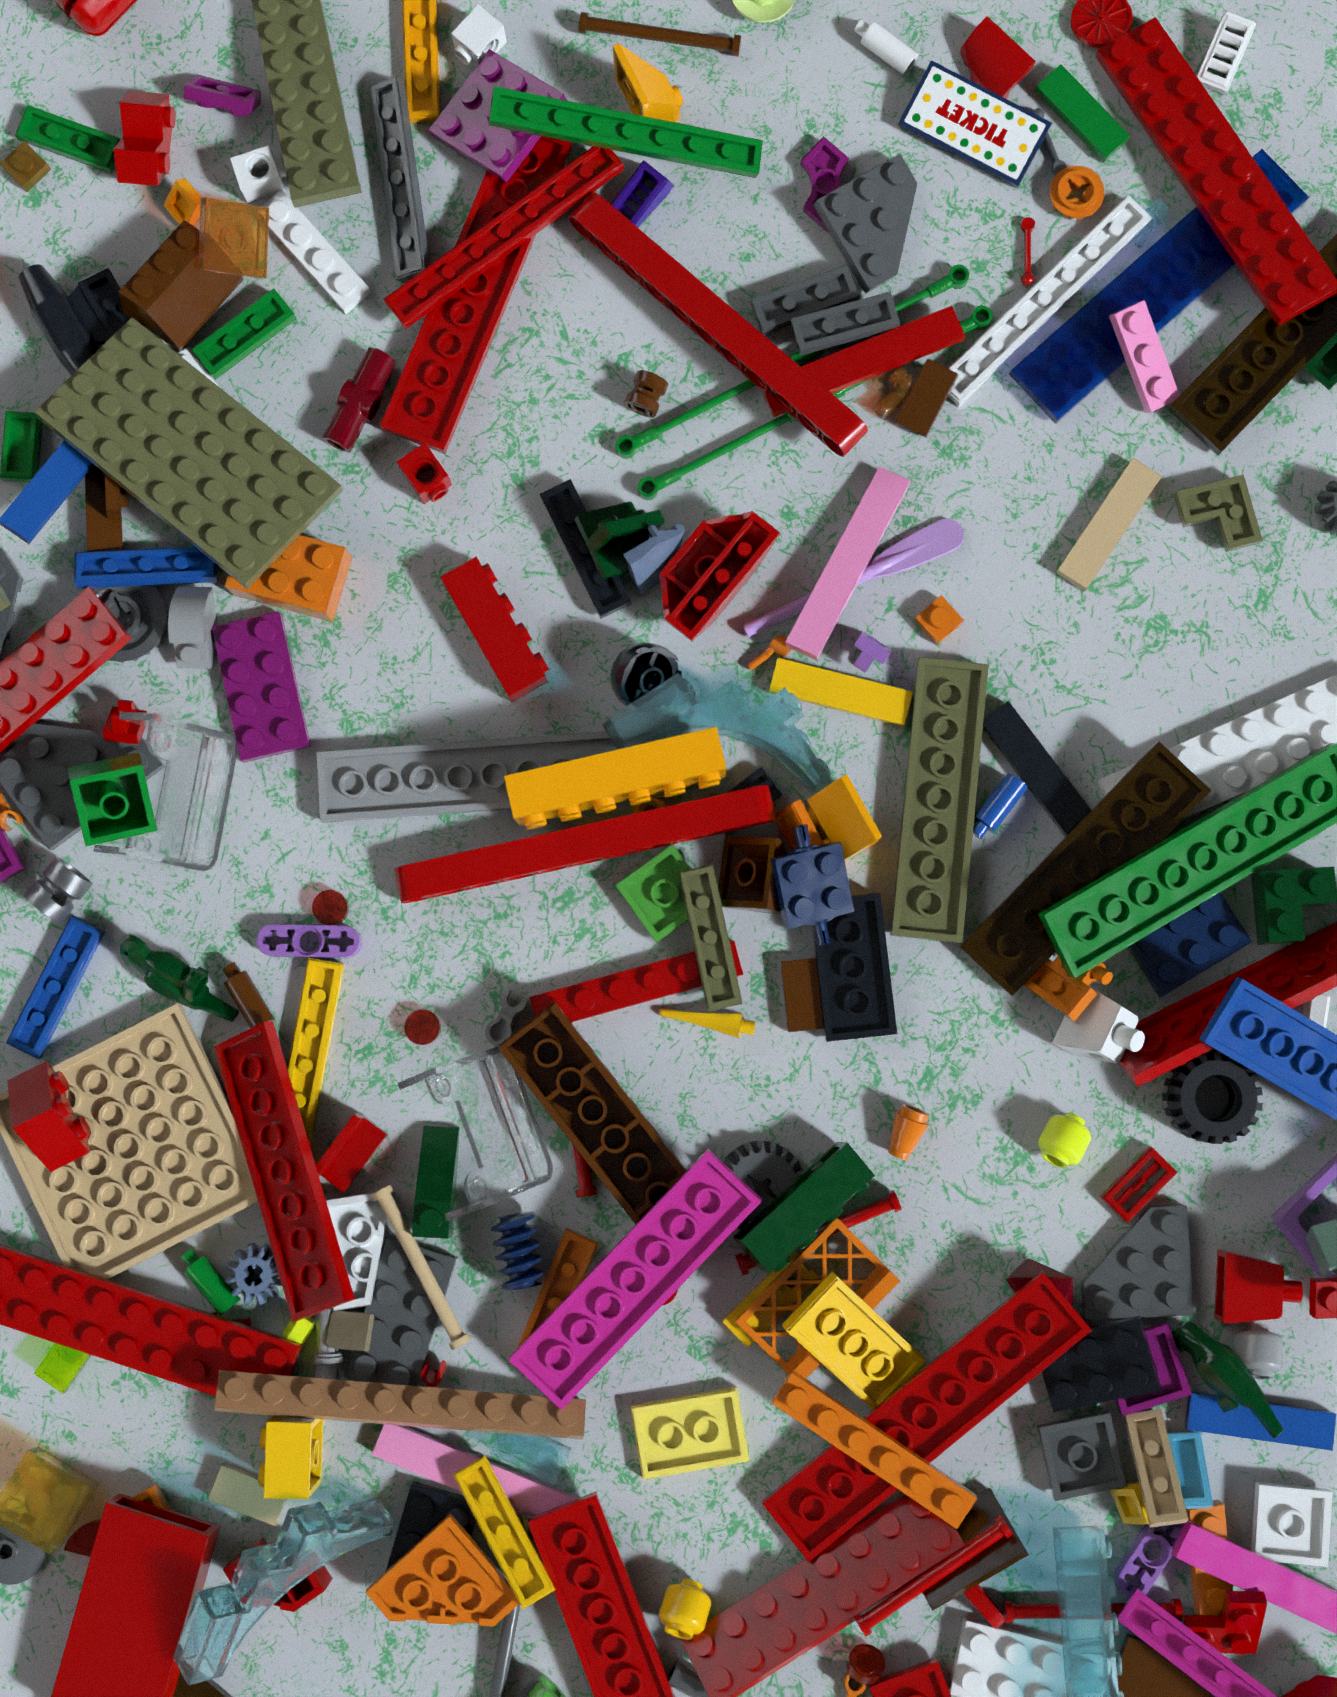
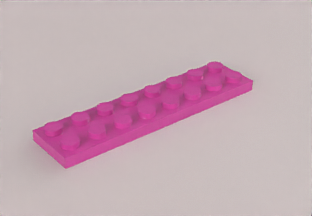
M708 1148L512 1353L508 1360L562 1410L761 1203L762 1198Z

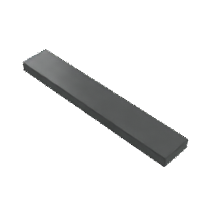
M396 75L370 86V94L396 280L405 283L428 267L430 259L405 82L403 78Z

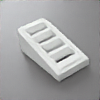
M1228 11L1224 12L1197 74L1204 87L1226 95L1255 29L1256 23ZM1221 41L1231 46H1234L1237 48V51L1226 46H1223L1219 44V42ZM1216 55L1218 57L1231 61L1232 63H1225L1223 61L1213 58V56ZM1209 67L1227 75L1223 78L1207 72V69Z

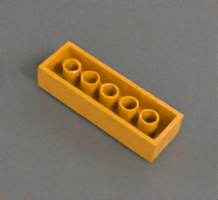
M712 727L504 776L514 820L519 826L524 825L527 830L546 826V820L559 817L561 822L582 817V811L595 809L596 814L609 812L616 809V803L629 801L630 805L643 804L651 801L650 795L664 792L665 797L686 793V787L697 784L699 789L712 788L720 785V780L726 776L727 768L717 727Z

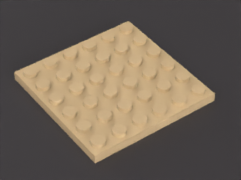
M180 1003L52 1067L55 1072L61 1071L68 1081L69 1090L66 1091V1095L71 1104L72 1112L77 1118L83 1117L90 1128L91 1136L88 1137L90 1153L50 1172L12 1129L8 1090L0 1093V1133L63 1265L110 1279L258 1202L230 1103Z

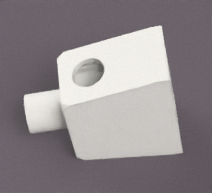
M1093 989L1097 993L1095 998L1075 1022L1064 1016L1052 1043L1074 1056L1117 1063L1121 1060L1125 1049L1133 1052L1139 1051L1144 1044L1145 1036L1142 1031L1135 1029L1138 1023V1016Z

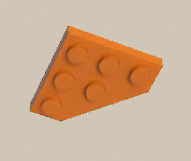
M451 1513L373 1582L365 1592L389 1621L398 1622L421 1620L435 1624L457 1625L458 1622L477 1623L479 1626L494 1627L519 1605L506 1577Z

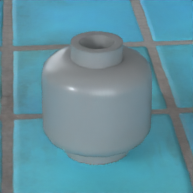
M1247 1324L1246 1331H1240L1235 1334L1233 1339L1234 1352L1247 1367L1253 1378L1273 1379V1373L1279 1372L1283 1365L1281 1337L1273 1332H1269V1326L1265 1324Z

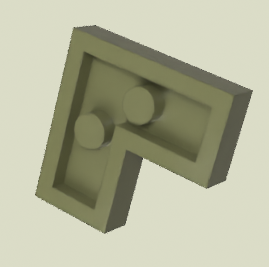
M1244 474L1176 491L1173 495L1183 528L1212 520L1217 521L1225 552L1256 545L1263 541Z

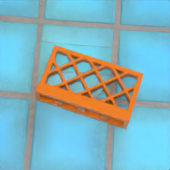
M838 1218L829 1223L735 1319V1322L787 1374L794 1370L805 1379L821 1364L817 1358L798 1341L797 1350L787 1360L776 1351V1336H791L786 1330H776V1310H796L801 1305V1284H821L827 1277V1258H847V1278L840 1279L851 1289L852 1284H860L854 1292L874 1309L900 1282ZM837 1228L847 1237V1253H827L826 1239ZM852 1243L861 1251L860 1253H852ZM821 1245V1253H813ZM807 1258H821L822 1279H801V1264ZM852 1258H868L876 1266L867 1278H852ZM796 1271V1279H788ZM782 1284H796V1304L776 1305V1290ZM771 1296V1305H763ZM771 1310V1330L755 1331L746 1322L756 1311ZM762 1336H771V1345Z

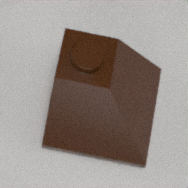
M753 837L724 838L718 884L723 908L781 914L770 858L787 854L781 839Z

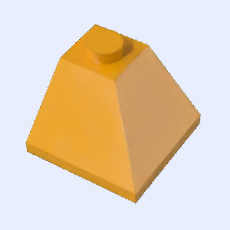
M620 43L613 45L615 80L632 114L670 122L680 121V106L684 102L676 85L671 87L665 74Z

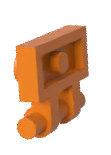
M1057 956L1054 961L1048 959L1024 986L1075 1022L1097 995L1089 985L1093 981H1099L1107 985L1111 982L1113 974L1101 962L1076 978L1068 977L1059 956Z

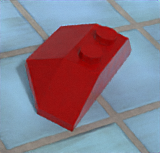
M753 511L703 520L659 573L664 620L693 642L715 622L755 573L779 537L780 532Z

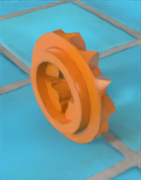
M1070 166L1056 174L1050 186L1049 197H1051L1053 203V210L1057 209L1063 214L1064 218L1071 217L1079 221L1087 216L1092 217L1099 209L1104 199L1105 190L1101 178L1093 170L1084 166ZM1072 187L1075 191L1086 188L1082 194L1081 201L1078 198L1067 200Z

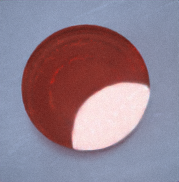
M325 890L315 897L312 904V912L320 923L338 925L346 919L349 913V903L343 894L334 890Z
M416 1010L405 1021V1034L415 1044H431L440 1035V1019L432 1011Z
M858 1644L851 1650L846 1666L848 1673L855 1681L870 1685L880 1679L885 1669V1659L880 1650L873 1645Z

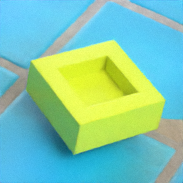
M311 1316L296 1322H292L291 1319L282 1335L287 1340L299 1344L302 1343L303 1346L316 1325L315 1317Z

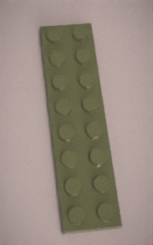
M251 0L291 201L294 208L362 193L321 0Z
M919 657L917 660L890 936L963 943L989 664Z

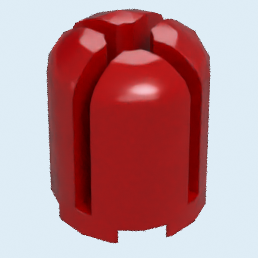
M138 0L54 1L70 20L75 21V25L82 32L99 37L105 35Z

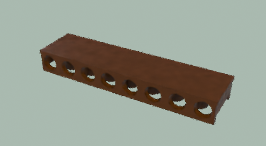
M555 1001L498 1045V1049L635 1224L687 1171Z

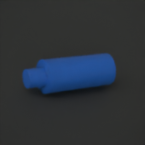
M1011 773L1005 775L975 814L974 819L977 822L973 827V835L982 839L988 830L995 832L1028 789V786L1021 779Z

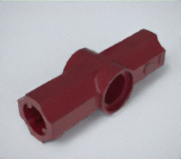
M369 347L353 378L347 379L337 398L338 407L322 438L325 442L342 452H351L366 421H371L380 407L382 400L381 392L396 365L395 359L378 348Z

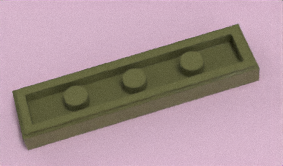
M713 864L678 871L707 1011L741 1005L743 1003Z

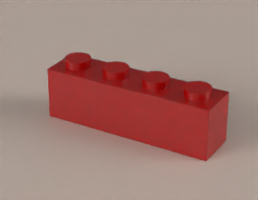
M476 556L442 575L440 578L510 701L514 702L548 683L544 673L549 668L540 652L533 655L527 645L532 639L524 624L521 622L516 625L510 613L515 611L506 593L504 592L499 595L493 584L498 580L489 564L486 563L482 566Z

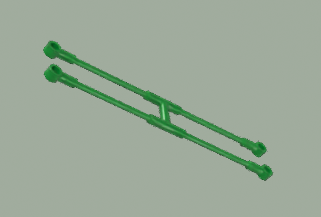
M958 264L953 266L948 275L930 283L917 294L895 304L897 313L928 297L933 298L951 288H963L968 282L969 270L964 265ZM960 273L964 276V279L957 281L953 278V274ZM977 306L971 316L959 321L964 333L973 329H986L992 320V311L986 306ZM983 314L987 320L980 322L976 319V315ZM826 349L800 356L797 351L789 357L801 367L807 361L822 355ZM748 379L657 427L651 426L633 436H620L616 441V452L619 457L629 459L635 455L636 449L658 439L660 434L756 385ZM868 380L833 393V395L839 399L845 395V392ZM786 412L678 469L674 467L655 478L644 477L638 483L639 496L644 500H653L657 496L658 491L681 480V476L788 421L792 423L796 419ZM625 442L632 445L631 450L627 452L620 449V445ZM645 484H651L655 489L651 493H645L642 491V487Z

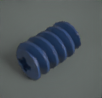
M533 1211L496 1217L500 1219V1222L491 1227V1231L502 1233V1237L493 1241V1246L504 1247L505 1250L495 1256V1259L507 1263V1266L497 1271L498 1275L509 1276V1280L501 1284L500 1289L518 1290L543 1284L535 1282V1280L544 1275V1270L533 1267V1265L542 1260V1256L530 1253V1251L539 1247L540 1244L538 1240L528 1238L537 1232V1226L526 1224L527 1221L535 1217V1212Z

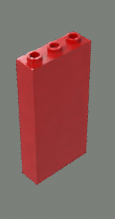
M121 1493L105 1503L51 1697H173L220 1531V1525L156 1506L146 1501L132 1499L133 1497Z

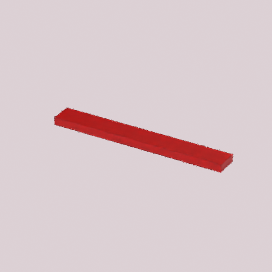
M592 146L383 299L384 303L406 330L580 203L592 192H595L624 170V164L613 150Z

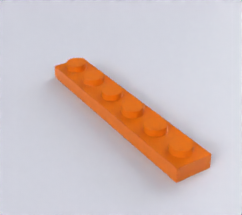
M794 1370L790 1371L772 1398L773 1405L956 1529L977 1500L976 1494Z

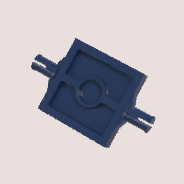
M801 824L792 827L797 848H794L785 855L770 858L784 928L792 929L803 925H812L815 944L818 946L825 945V943L829 944L831 942L826 922L836 916L854 912L841 842L836 841L823 845H812L808 824Z

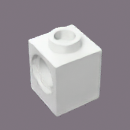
M479 4L451 33L455 55L465 65L471 63L475 67L489 49L497 53L507 42L504 25Z
M269 145L230 158L240 190L247 203L275 195L280 190L286 191L282 178L287 177L281 156L274 157ZM268 170L267 174L263 177H255L258 171Z

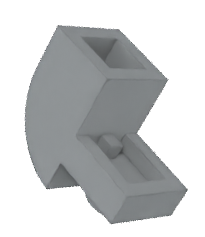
M177 587L171 599L168 635L169 643L174 644L177 668L211 669L214 664L210 631L216 620L212 587Z

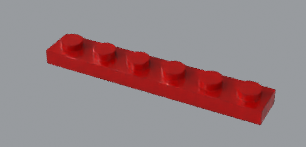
M730 941L737 977L744 974L735 942ZM694 951L529 998L534 1016L555 1001L569 1020L575 1022L702 987Z

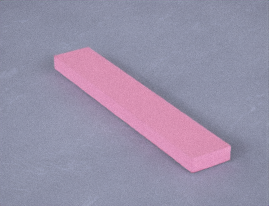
M880 466L878 467L785 641V646L817 661L909 488V479Z
M388 1424L383 1425L372 1455L460 1492L461 1490L453 1474L481 1458L407 1426ZM489 1460L518 1516H522L523 1513H530L536 1516L580 1498Z

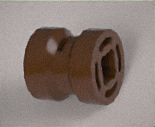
M639 370L633 380L635 387L633 391L627 394L624 404L637 414L654 418L659 410V398L665 395L669 384L657 374Z

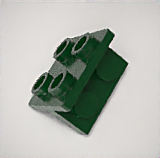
M630 501L579 513L575 517L576 524L603 579L629 573L623 554L649 540L648 528L651 525H655L658 529L665 523L660 509L647 513L643 509L636 511L634 504Z

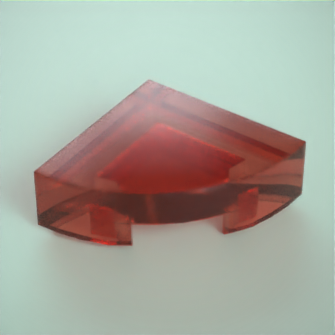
M101 1519L90 1521L78 1528L69 1537L63 1550L90 1557Z

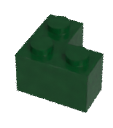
M1334 867L1272 870L1251 875L1257 945L1293 943L1305 940L1302 907L1322 906L1337 902Z

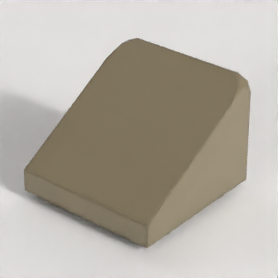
M332 1311L326 1346L342 1350L369 1352L374 1314Z

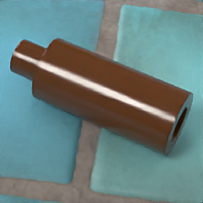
M235 962L224 967L222 970L228 979L224 982V985L248 1026L252 1028L262 1022L274 1021V1016L248 972H240Z

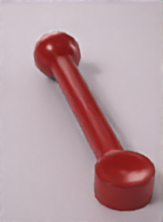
M1026 217L1022 220L1020 226L1024 232V274L1021 276V283L1024 286H1031L1034 283V276L1031 274V232L1035 227V221L1030 217Z

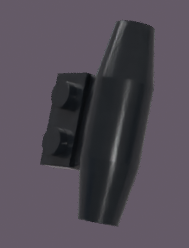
M40 264L29 266L19 274L18 278L33 318L59 362L71 376L99 350L97 344H105L131 319L124 314L118 293L121 288L109 268L78 282L77 287L70 296L66 294L49 272Z

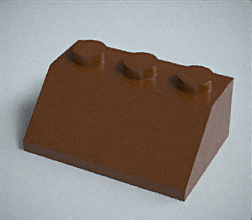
M183 220L118 293L125 315L130 318L133 317L147 330L180 351L243 281V276L211 237L186 220Z

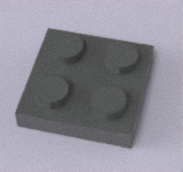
M1109 1411L1037 1425L1052 1497L1055 1501L1127 1486Z

